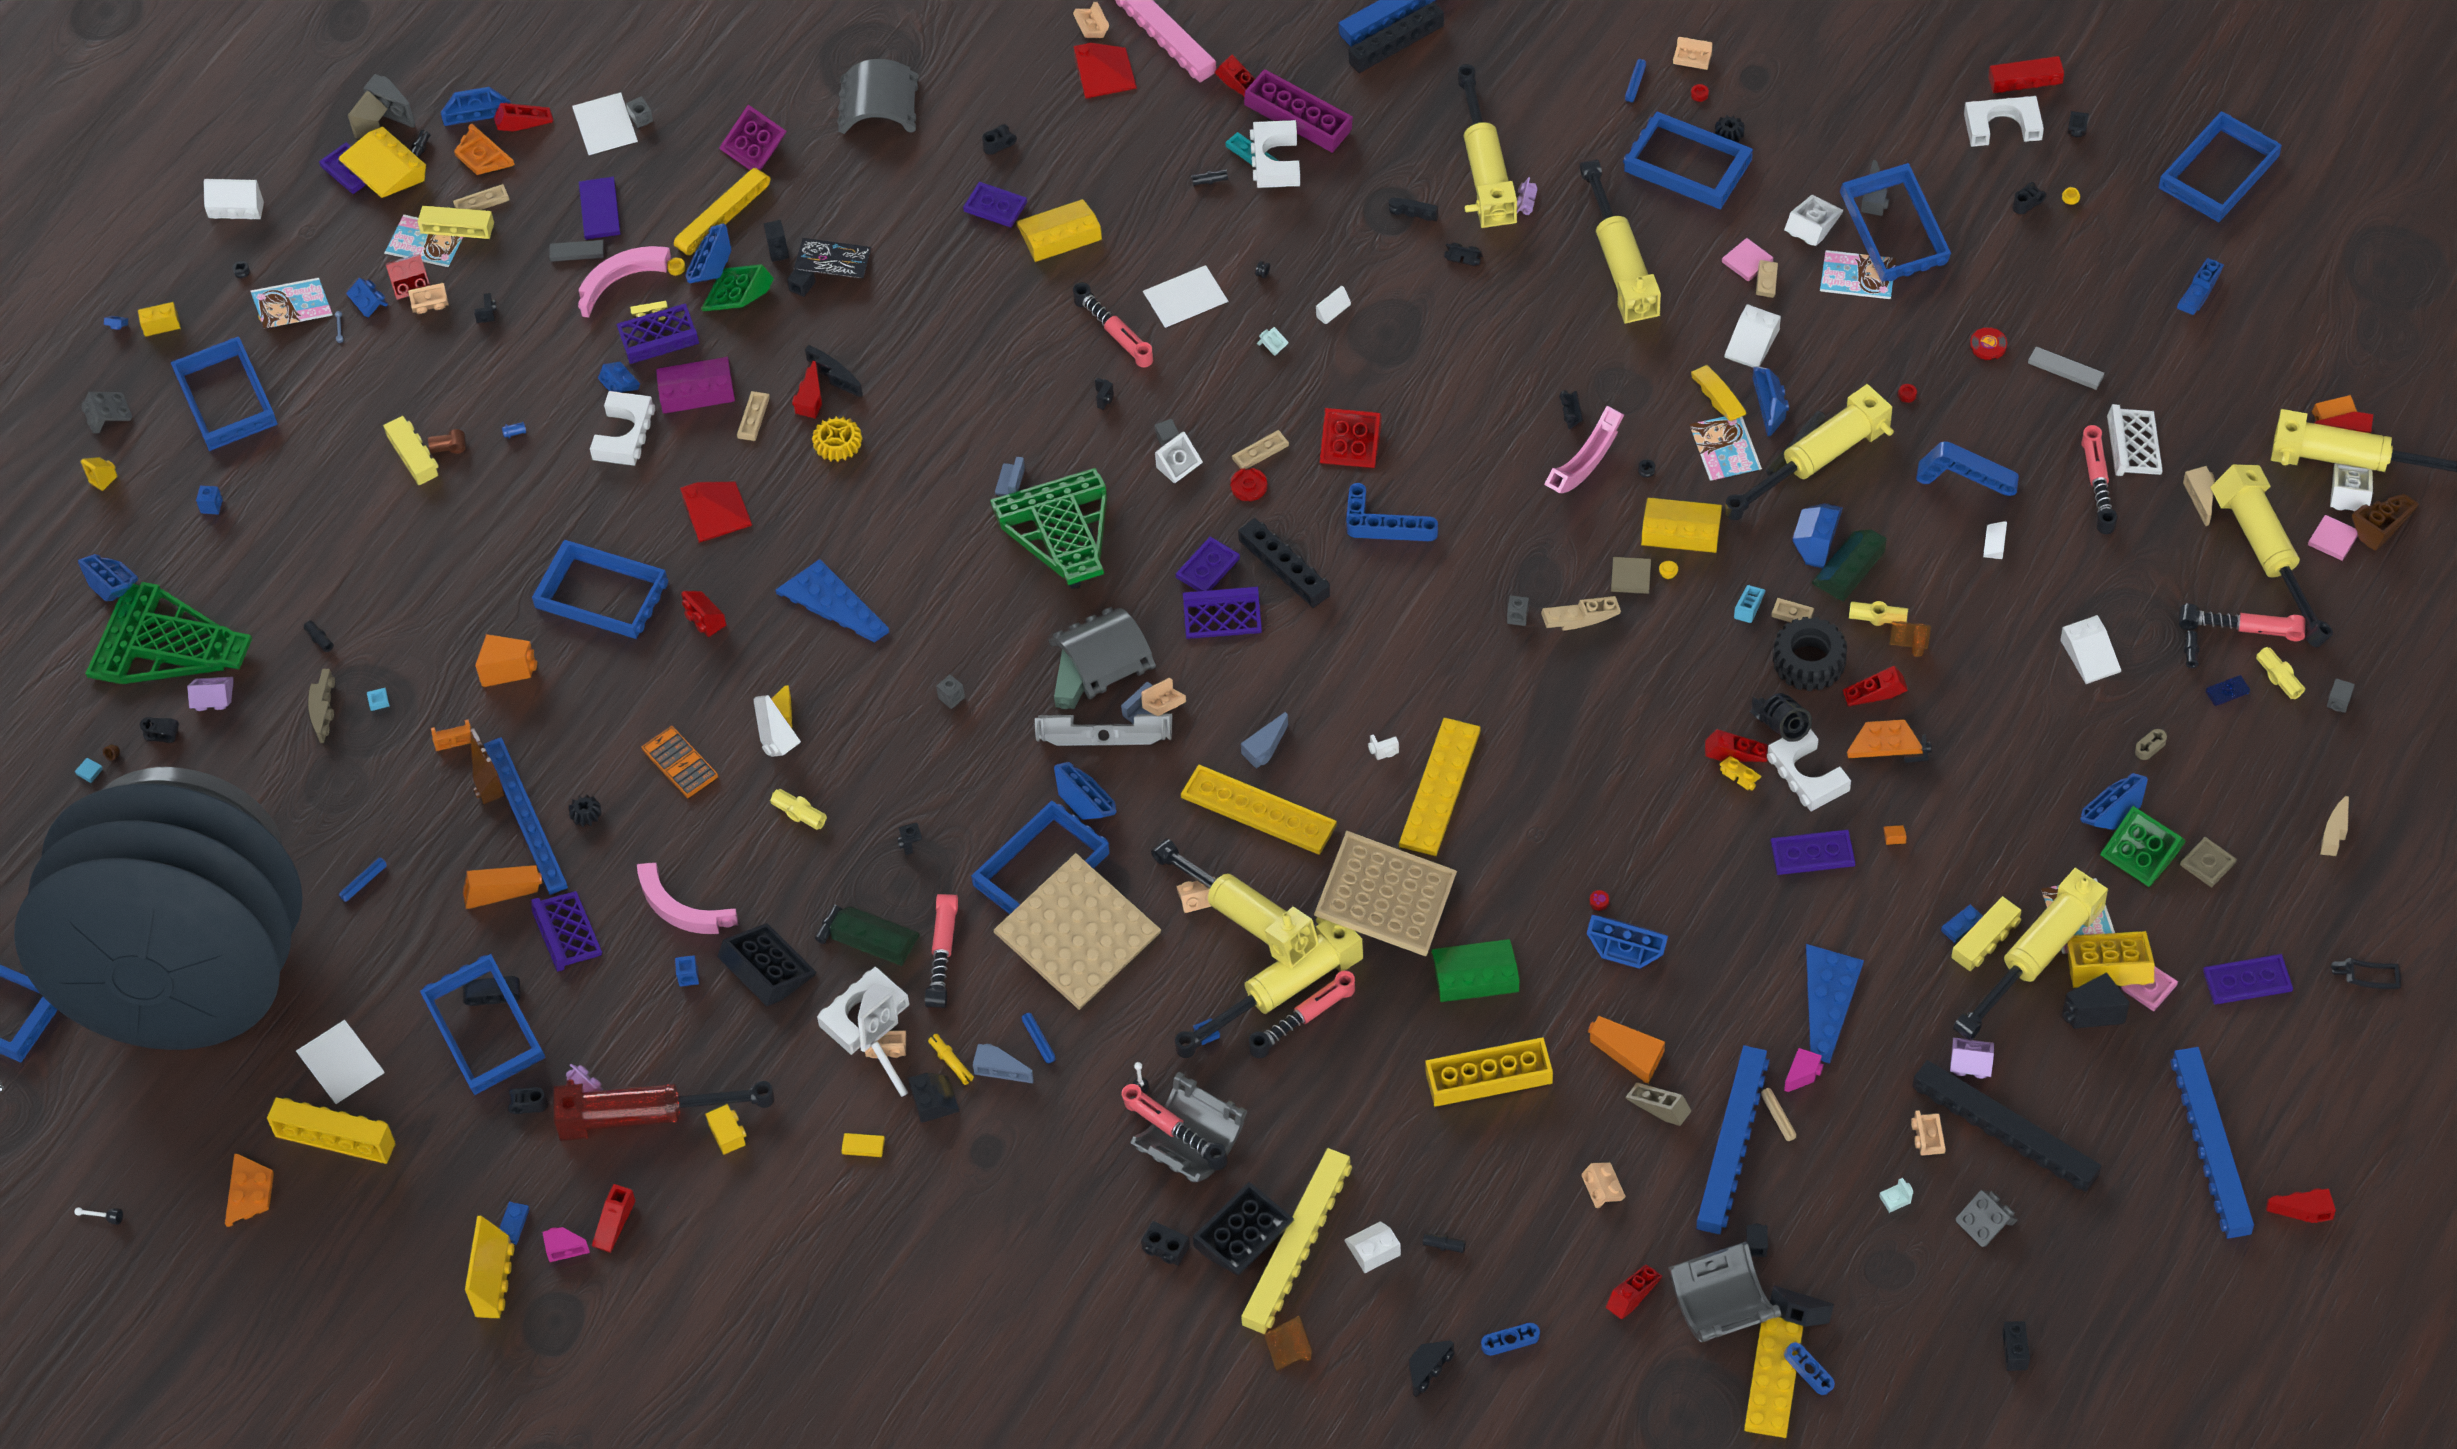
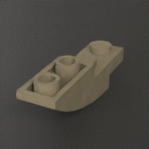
M322 669L319 683L311 684L309 690L308 706L310 719L320 743H324L325 737L329 735V723L334 717V710L330 706L331 688H334L335 678L332 676L330 669Z

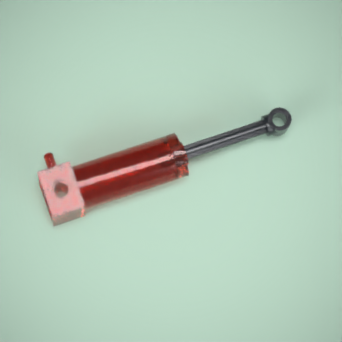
M569 1079L567 1080V1085L554 1086V1123L560 1141L588 1138V1130L678 1122L681 1108L751 1101L752 1104H757L761 1108H767L774 1103L775 1097L772 1085L767 1081L757 1082L754 1086H751V1090L680 1096L675 1084L584 1092L582 1084H575L574 1080Z

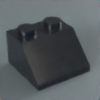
M927 1072L908 1078L921 1123L960 1112L949 1076Z

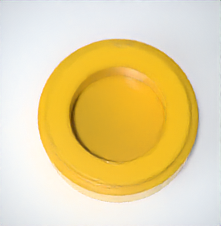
M672 258L667 263V269L671 275H681L686 269L685 263L681 258Z

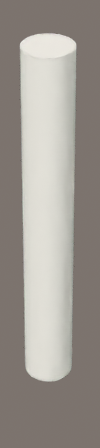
M878 1041L872 1044V1049L901 1097L908 1094Z

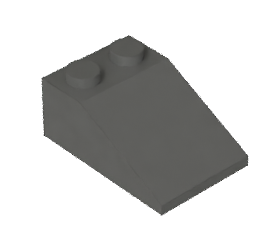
M374 74L363 88L364 92H371L387 108L383 115L384 117L414 128L416 125L409 102L387 77Z

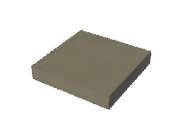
M1613 557L1611 592L1649 594L1651 559Z
M2204 837L2181 861L2180 866L2212 888L2236 863L2237 859Z

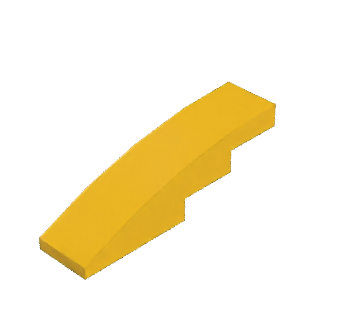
M1708 365L1691 372L1692 378L1701 385L1702 392L1711 399L1712 406L1729 421L1746 415L1745 409L1732 391Z

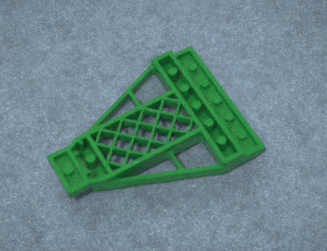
M1096 468L990 500L991 507L1001 529L1061 577L1065 578L1068 585L1104 574L1100 557L1107 492L1102 477L1098 474ZM1102 499L1099 512L1085 516L1082 515L1078 505ZM1056 514L1062 516L1060 519L1055 518ZM1067 518L1074 519L1072 522L1066 521ZM1033 520L1038 530L1020 535L1010 526ZM1099 521L1096 545L1087 524ZM1050 523L1056 524L1054 528L1048 525ZM1062 526L1067 527V530H1060ZM1073 529L1079 531L1078 534H1074L1071 532L1073 531ZM1055 535L1061 536L1059 540L1054 537ZM1042 539L1050 558L1030 543V541ZM1066 539H1072L1073 541L1069 543L1066 542ZM1078 542L1085 543L1083 546L1077 545ZM1061 547L1067 548L1065 552L1060 551L1059 549Z
M141 582L140 585L134 584L123 596L119 597L85 674L87 678L128 684L223 671L225 667L240 669L251 644L252 637L249 634L233 632L227 627L218 625L161 589L157 584ZM160 598H165L179 607L175 617L154 613ZM184 612H187L201 622L182 619V615ZM151 624L158 625L157 627L149 631L147 629V627ZM169 627L175 628V630L167 634L164 632ZM185 631L193 632L185 637H183L181 634ZM162 632L163 636L153 640L152 635ZM203 634L210 635L209 637L203 640H200L199 636ZM177 635L180 636L181 639L173 643L169 640ZM149 637L151 641L141 646V641ZM195 638L198 640L197 643L191 646L187 645V642ZM164 641L168 642L169 645L160 649L157 647L158 644ZM183 644L186 646L185 649L176 652L174 649ZM202 647L203 652L194 656L192 652ZM138 657L155 661L150 672L127 675L134 658ZM162 663L185 666L183 668L158 671Z

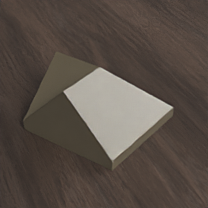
M366 91L348 114L354 137L357 139L362 138L370 131L380 128L379 120L387 111V108L369 91Z

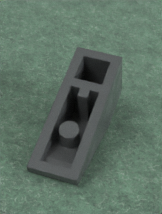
M1876 160L1872 162L1869 175L1880 172ZM1884 188L1865 194L1862 200L1861 212L1882 216L1884 209H1888L1889 199L1886 198L1887 189Z

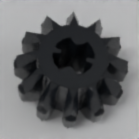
M1726 115L1725 118L1720 117L1719 121L1716 122L1715 134L1739 142L1744 136L1745 126L1740 118L1735 119L1734 115L1732 117Z
M587 794L584 798L579 795L578 800L572 799V805H569L568 808L570 819L576 825L581 824L583 828L586 824L592 826V822H598V817L602 814L600 803L594 796L590 798Z

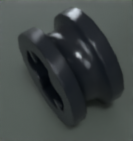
M238 261L232 266L234 275L237 278H245L250 273L248 263L245 261Z
M1260 261L1255 275L1258 277L1261 275L1265 279L1270 270V263L1264 264V261Z
M1649 459L1642 460L1639 463V475L1645 478L1653 476L1655 473V463Z

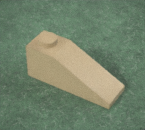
M2207 466L2186 471L2183 481L2205 526H2208L2210 523L2213 492L2210 487L2215 482L2212 472H2209Z

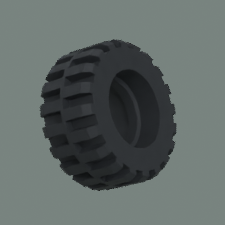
M1802 617L1801 620H1798V618L1792 620L1791 624L1787 623L1783 626V629L1779 630L1777 638H1775L1773 651L1775 671L1781 680H1786V684L1789 686L1794 685L1799 690L1804 688L1807 689L1806 691H1812V689L1822 690L1824 686L1830 687L1833 685V681L1836 682L1841 678V674L1845 670L1847 641L1844 639V634L1841 631L1838 632L1839 628L1836 625H1830V622L1825 619L1823 621L1819 620V617H1814L1813 619ZM1812 646L1819 648L1827 656L1818 661H1805L1798 658L1793 652L1801 647Z

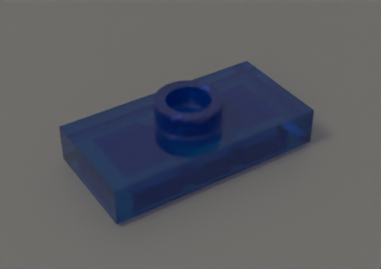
M2241 675L2206 688V693L2214 706L2249 694L2250 688Z

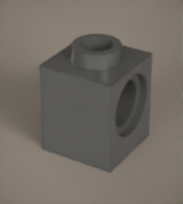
M642 96L626 103L628 114L637 128L653 122L651 109Z
M1172 419L1155 424V435L1161 447L1179 435Z
M1510 595L1507 624L1526 626L1529 598Z
M950 674L936 686L938 699L951 709L965 698L963 684Z
M2336 678L2327 707L2346 713L2355 684Z

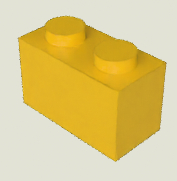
M174 302L138 310L140 325L145 337L180 329L179 317Z
M728 1104L705 1114L723 1155L745 1146V1130L742 1125L738 1126V1116L735 1110H730Z

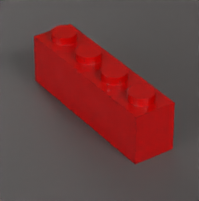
M2056 56L1992 65L1989 68L1988 78L1993 93H2003L2006 91L2063 84L2064 70L2060 57Z

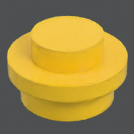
M2069 187L2062 193V200L2067 204H2076L2080 200V194L2076 188Z
M1664 561L1659 566V572L1662 577L1671 579L1678 573V566L1673 561Z

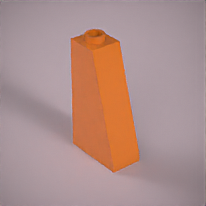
M536 865L467 871L463 888L465 907L470 909L538 892L539 884H542L541 873H538Z
M1598 1016L1596 1021L1590 1024L1588 1030L1590 1042L1642 1081L1649 1084L1664 1054L1665 1042Z

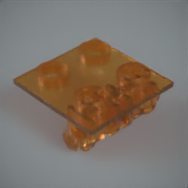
M1893 621L1890 644L1913 647V655L1920 657L1924 653V648L1928 649L1931 626L1921 623L1913 624L1904 621Z
M1300 1316L1264 1334L1277 1371L1299 1359H1303V1361L1311 1359L1312 1350Z

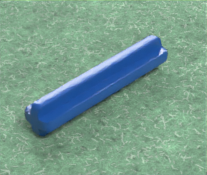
M1638 59L1625 95L1627 102L1635 100L1646 67L1645 60Z
M382 858L374 861L339 892L340 898L345 902L348 901L387 866L386 862Z
M1031 1013L1024 1014L1022 1021L1045 1062L1048 1064L1054 1062L1056 1059L1055 1054Z

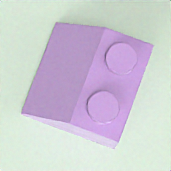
M233 677L199 678L193 680L187 686L189 708H195L196 711L207 710V707H214L215 710L226 709V706L231 703Z
M1953 1038L1950 1072H1954L1955 1075L1959 1076L1973 1074L1977 1078L1991 1077L1994 1043Z

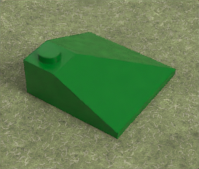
M762 264L724 268L722 275L714 283L701 310L711 311L744 307L765 294L770 289L774 278Z
M2132 806L2100 855L2150 887L2176 857L2186 840Z

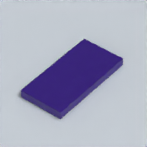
M614 176L579 181L585 240L621 235Z
M1849 830L1771 838L1770 841L1777 875L1855 866Z
M2282 954L2203 968L2214 1005L2292 992L2293 990Z

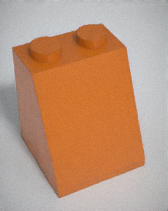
M486 634L475 666L481 685L487 687L531 678L532 672L537 668V660H535L534 649H532L530 641Z

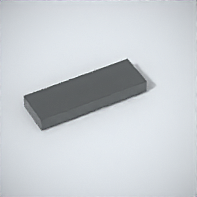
M603 240L550 244V262L604 258Z

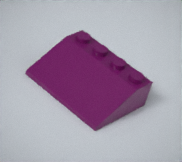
M728 357L656 369L663 414L735 401Z

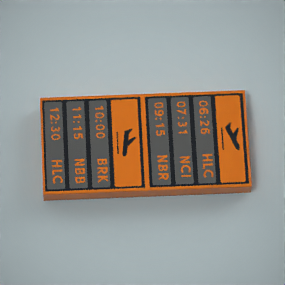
M673 726L641 747L642 751L687 799L718 778L716 771Z

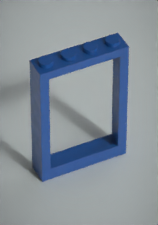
M2221 111L2162 174L2159 189L2220 222L2277 160L2282 145ZM2220 131L2227 133L2267 156L2223 205L2176 179Z
M1656 112L1653 117L1649 118L1647 127L1640 132L1638 141L1633 143L1630 153L1625 155L1623 159V164H1625L1624 172L1721 210L1751 163L1753 149ZM1657 127L1735 156V159L1715 189L1637 159Z
M1909 163L1842 183L1840 194L1881 282L1893 281L1900 276H1910L1914 272L1926 271L1933 266H1942L1948 262L1951 252ZM1903 183L1934 247L1936 255L1886 270L1854 198Z
M239 336L171 362L176 378L209 451L278 425L274 412ZM238 355L264 412L209 432L184 376Z
M564 540L532 599L537 609L637 639L639 633H642L647 618L651 617L654 605L659 602L663 589H666L668 578L666 571ZM574 559L654 583L632 624L552 600Z
M1050 801L971 875L972 883L976 889L1007 913L1011 914L1020 904L989 880L1053 820L1095 851L1085 860L1093 869L1110 854L1108 841L1103 836L1099 837L1090 826L1082 824L1077 816L1069 814L1061 804L1057 805L1055 802Z
M491 954L481 956L476 962L464 965L459 971L447 974L440 981L427 984L420 990L474 1095L546 1058ZM491 971L532 1049L474 1078L434 1000Z
M0 965V977L40 993L28 976ZM42 997L11 1042L0 1038V1054L22 1062L57 1012V1009Z

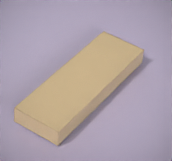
M502 184L454 200L453 203L457 209L483 210L509 201V196Z
M751 391L737 433L739 439L756 441L770 399L769 394Z
M1277 430L1232 455V459L1240 469L1245 468L1246 470L1288 447L1289 442Z

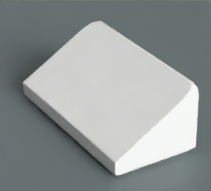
M1340 286L1316 305V316L1324 324L1330 322L1351 305L1343 286Z
M2007 522L1987 525L1983 557L2003 558Z

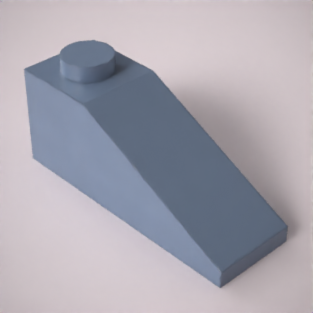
M1284 712L1241 743V754L1255 768L1265 765L1272 757L1288 727V714Z
M978 1044L973 1061L975 1075L1033 1083V1072L1030 1068L998 1047L991 1044Z

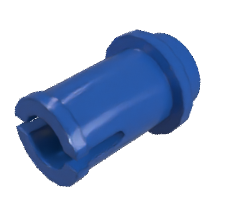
M524 422L509 426L505 424L502 427L504 438L508 437L509 439L510 436L526 433Z

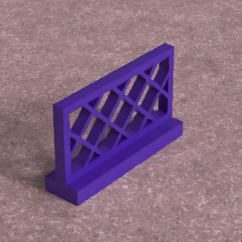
M686 303L617 324L629 364L699 344L697 332ZM684 310L685 314L682 319L675 316L676 312ZM664 316L668 319L665 322V324L657 321L659 317ZM671 320L679 322L676 328L668 326ZM647 321L651 323L647 329L640 327L642 322ZM683 324L690 327V329L686 331L680 330ZM654 325L662 327L659 333L651 331ZM631 327L633 330L628 334L623 332L622 328ZM666 329L673 332L672 335L666 337L662 334ZM637 330L644 332L641 339L634 336ZM648 334L656 337L653 341H645ZM630 340L638 342L636 346L628 348Z
M1258 587L1183 593L1186 639L1262 633ZM1247 603H1256V608L1251 613L1244 608ZM1229 604H1234L1238 607L1233 614L1225 610ZM1209 606H1216L1219 609L1213 616L1206 611ZM1196 607L1200 612L1193 617L1188 613V608ZM1240 610L1248 615L1243 622L1235 617ZM1221 612L1229 617L1224 623L1216 619ZM1203 613L1210 618L1205 625L1197 620ZM1252 618L1257 622V628H1249L1245 624ZM1231 620L1239 624L1236 629L1232 630L1226 625ZM1213 621L1220 626L1217 631H1211L1207 627ZM1194 622L1201 627L1198 632L1190 633L1189 631Z
M576 891L542 901L539 898L531 900V911L557 972L564 970L566 965L602 955L601 948ZM573 898L575 900L573 907L564 904L566 900ZM554 905L557 906V909L553 913L548 911L545 906ZM561 908L570 911L567 918L558 915ZM574 913L582 917L580 922L571 920ZM554 919L564 922L561 928L552 924ZM567 924L576 927L573 933L564 930ZM579 929L588 931L586 938L577 935ZM561 934L570 937L567 943L559 940ZM574 939L583 942L580 948L571 945ZM586 944L594 946L595 951L587 952L583 949ZM568 949L577 952L574 957L567 958L565 953Z

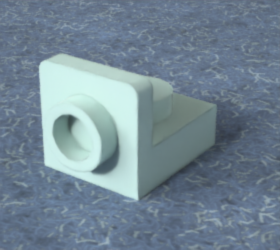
M1273 327L1270 331L1266 329L1259 335L1261 339L1257 344L1260 346L1263 343L1275 356L1289 342Z
M1901 1178L1898 1180V1185L1880 1192L1879 1197L1890 1213L1911 1203L1913 1189L1909 1183H1906Z

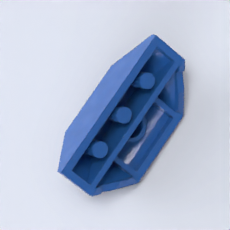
M490 87L455 92L441 111L444 126L494 118L500 103L511 104V102Z
M725 224L712 226L709 234L704 237L698 246L685 275L689 284L718 279L722 275L732 251Z
M1756 366L1753 367L1752 378L1767 436H1771L1785 420L1786 411H1789L1788 400H1784L1785 389L1784 385H1780L1779 378L1770 369Z
M1823 503L1802 509L1792 541L1806 565L1819 568L1825 567L1843 507Z
M96 554L78 560L89 587L105 601H112L117 597L123 596L138 581V577L120 561L100 558V555Z
M1070 762L1055 765L1054 770L1058 794L1074 810L1078 817L1084 820L1103 818L1116 814L1115 801L1091 776L1073 767L1074 765Z
M2132 773L2128 775V778L2121 779L2110 785L2082 809L2081 822L2112 830L2118 828L2132 806L2137 809L2141 807L2148 781L2147 777Z
M1591 915L1587 935L1601 958L1639 969L1663 956L1668 940L1667 935L1654 930L1597 915Z

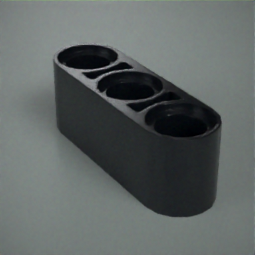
M515 976L503 977L515 1000L518 1001L520 999V979ZM495 978L476 979L463 985V1003L465 1005L478 1006L507 1003Z

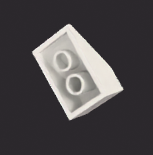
M1811 195L1791 211L1784 230L1789 232L1791 236L1799 237L1805 240L1807 244L1816 246L1825 238L1843 213V210Z
M1747 304L1738 320L1724 357L1750 367H1760L1780 330L1781 316Z
M2334 463L2330 507H2334L2337 510L2348 509L2355 512L2362 505L2367 504L2370 506L2373 493L2372 470Z
M2098 615L2062 628L2061 642L2085 684L2121 672L2107 631Z
M768 695L754 698L759 736L763 744L762 748L771 757L783 756L801 741Z
M874 984L864 993L858 1014L861 1051L865 1052L872 1044L898 1024L895 989Z

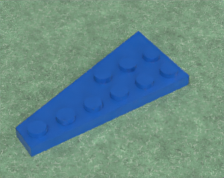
M820 559L776 589L777 595L785 596L790 601L805 606L806 609L830 621L834 620L840 626L848 627L854 630L856 634L870 641L876 642L889 633V628Z
M1806 944L1810 1052L1821 1055V1061L1830 1063L1864 960Z

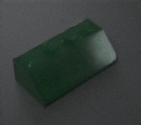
M1871 529L1854 531L1815 577L1812 584L1844 602L1883 555L1886 549L1887 538Z
M851 906L839 911L830 926L832 939L901 966L920 935L919 932Z

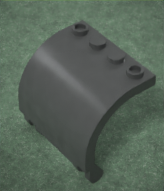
M887 59L866 60L851 67L840 78L838 132L845 134L854 123L871 117L894 120L901 123L907 132H914L916 130V124L914 123L916 121L914 99L915 91L918 90V73L910 70V67Z
M1109 607L1102 610V615L1096 617L1094 614L1087 617L1085 623L1080 625L1077 622L1070 625V630L1066 632L1060 630L1052 634L1053 638L1048 640L1051 647H1061L1070 657L1083 682L1084 691L1088 699L1094 698L1098 693L1106 692L1107 685L1134 672L1140 676L1145 673L1144 671L1156 668L1151 655L1152 652L1143 633L1134 619L1122 608L1113 609ZM1145 658V663L1141 664L1140 659ZM1095 681L1096 686L1092 688L1090 683Z
M1178 1072L1174 1077L1173 1089L1164 1107L1182 1119L1184 1127L1190 1128V1131L1194 1134L1197 1133V1136L1201 1139L1204 1138V1141L1207 1143L1222 1144L1226 1155H1228L1243 1127L1247 1110L1242 1107H1236L1235 1103L1230 1100L1225 1103L1197 1087V1081L1192 1078L1188 1079L1185 1077V1074ZM1154 1124L1144 1132L1134 1135L1130 1142L1136 1146L1138 1151L1152 1155L1155 1161L1164 1162L1169 1165L1171 1170L1183 1173L1192 1182L1204 1180L1216 1171L1209 1167L1208 1161L1201 1154H1198L1196 1149H1191L1189 1144H1184L1183 1140L1177 1139L1176 1136H1169Z
M1746 1242L1668 1267L1682 1314L1692 1334L1699 1342H1705L1709 1339L1781 1316L1779 1306L1777 1304L1772 1305L1761 1288L1753 1266L1749 1246Z

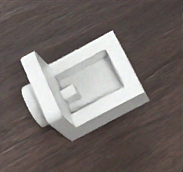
M1374 734L1370 735L1368 747L1370 753L1375 754L1377 760L1392 757L1399 753V742L1396 736L1377 742Z

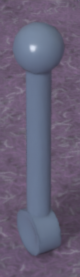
M337 311L335 313V316L337 317L338 331L336 341L338 343H341L344 340L343 336L341 335L340 317L342 316V313L340 311Z

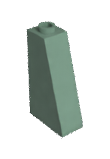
M1062 649L1054 695L1055 707L1075 709L1084 692V686L1075 665Z

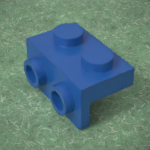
M359 278L346 294L364 316L370 317L380 304L386 307L388 303L384 299L385 296L375 289L376 285L371 280L367 279L366 281Z
M621 362L603 364L598 379L608 391L624 393L638 390L640 383Z

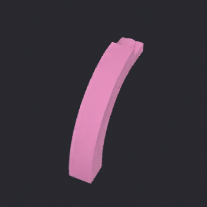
M657 246L634 248L618 253L600 263L589 273L579 288L580 300L578 307L581 310L582 316L589 318L600 294L616 280L642 271L666 273L667 263L672 259L670 249Z
M1606 406L1599 422L1584 446L1568 463L1559 468H1552L1544 485L1559 493H1566L1583 482L1608 451L1618 433L1616 430L1624 414Z
M657 863L637 864L640 884L647 902L662 919L671 925L689 932L701 934H719V927L728 928L738 925L736 909L707 911L687 907L674 900L664 890L659 880Z

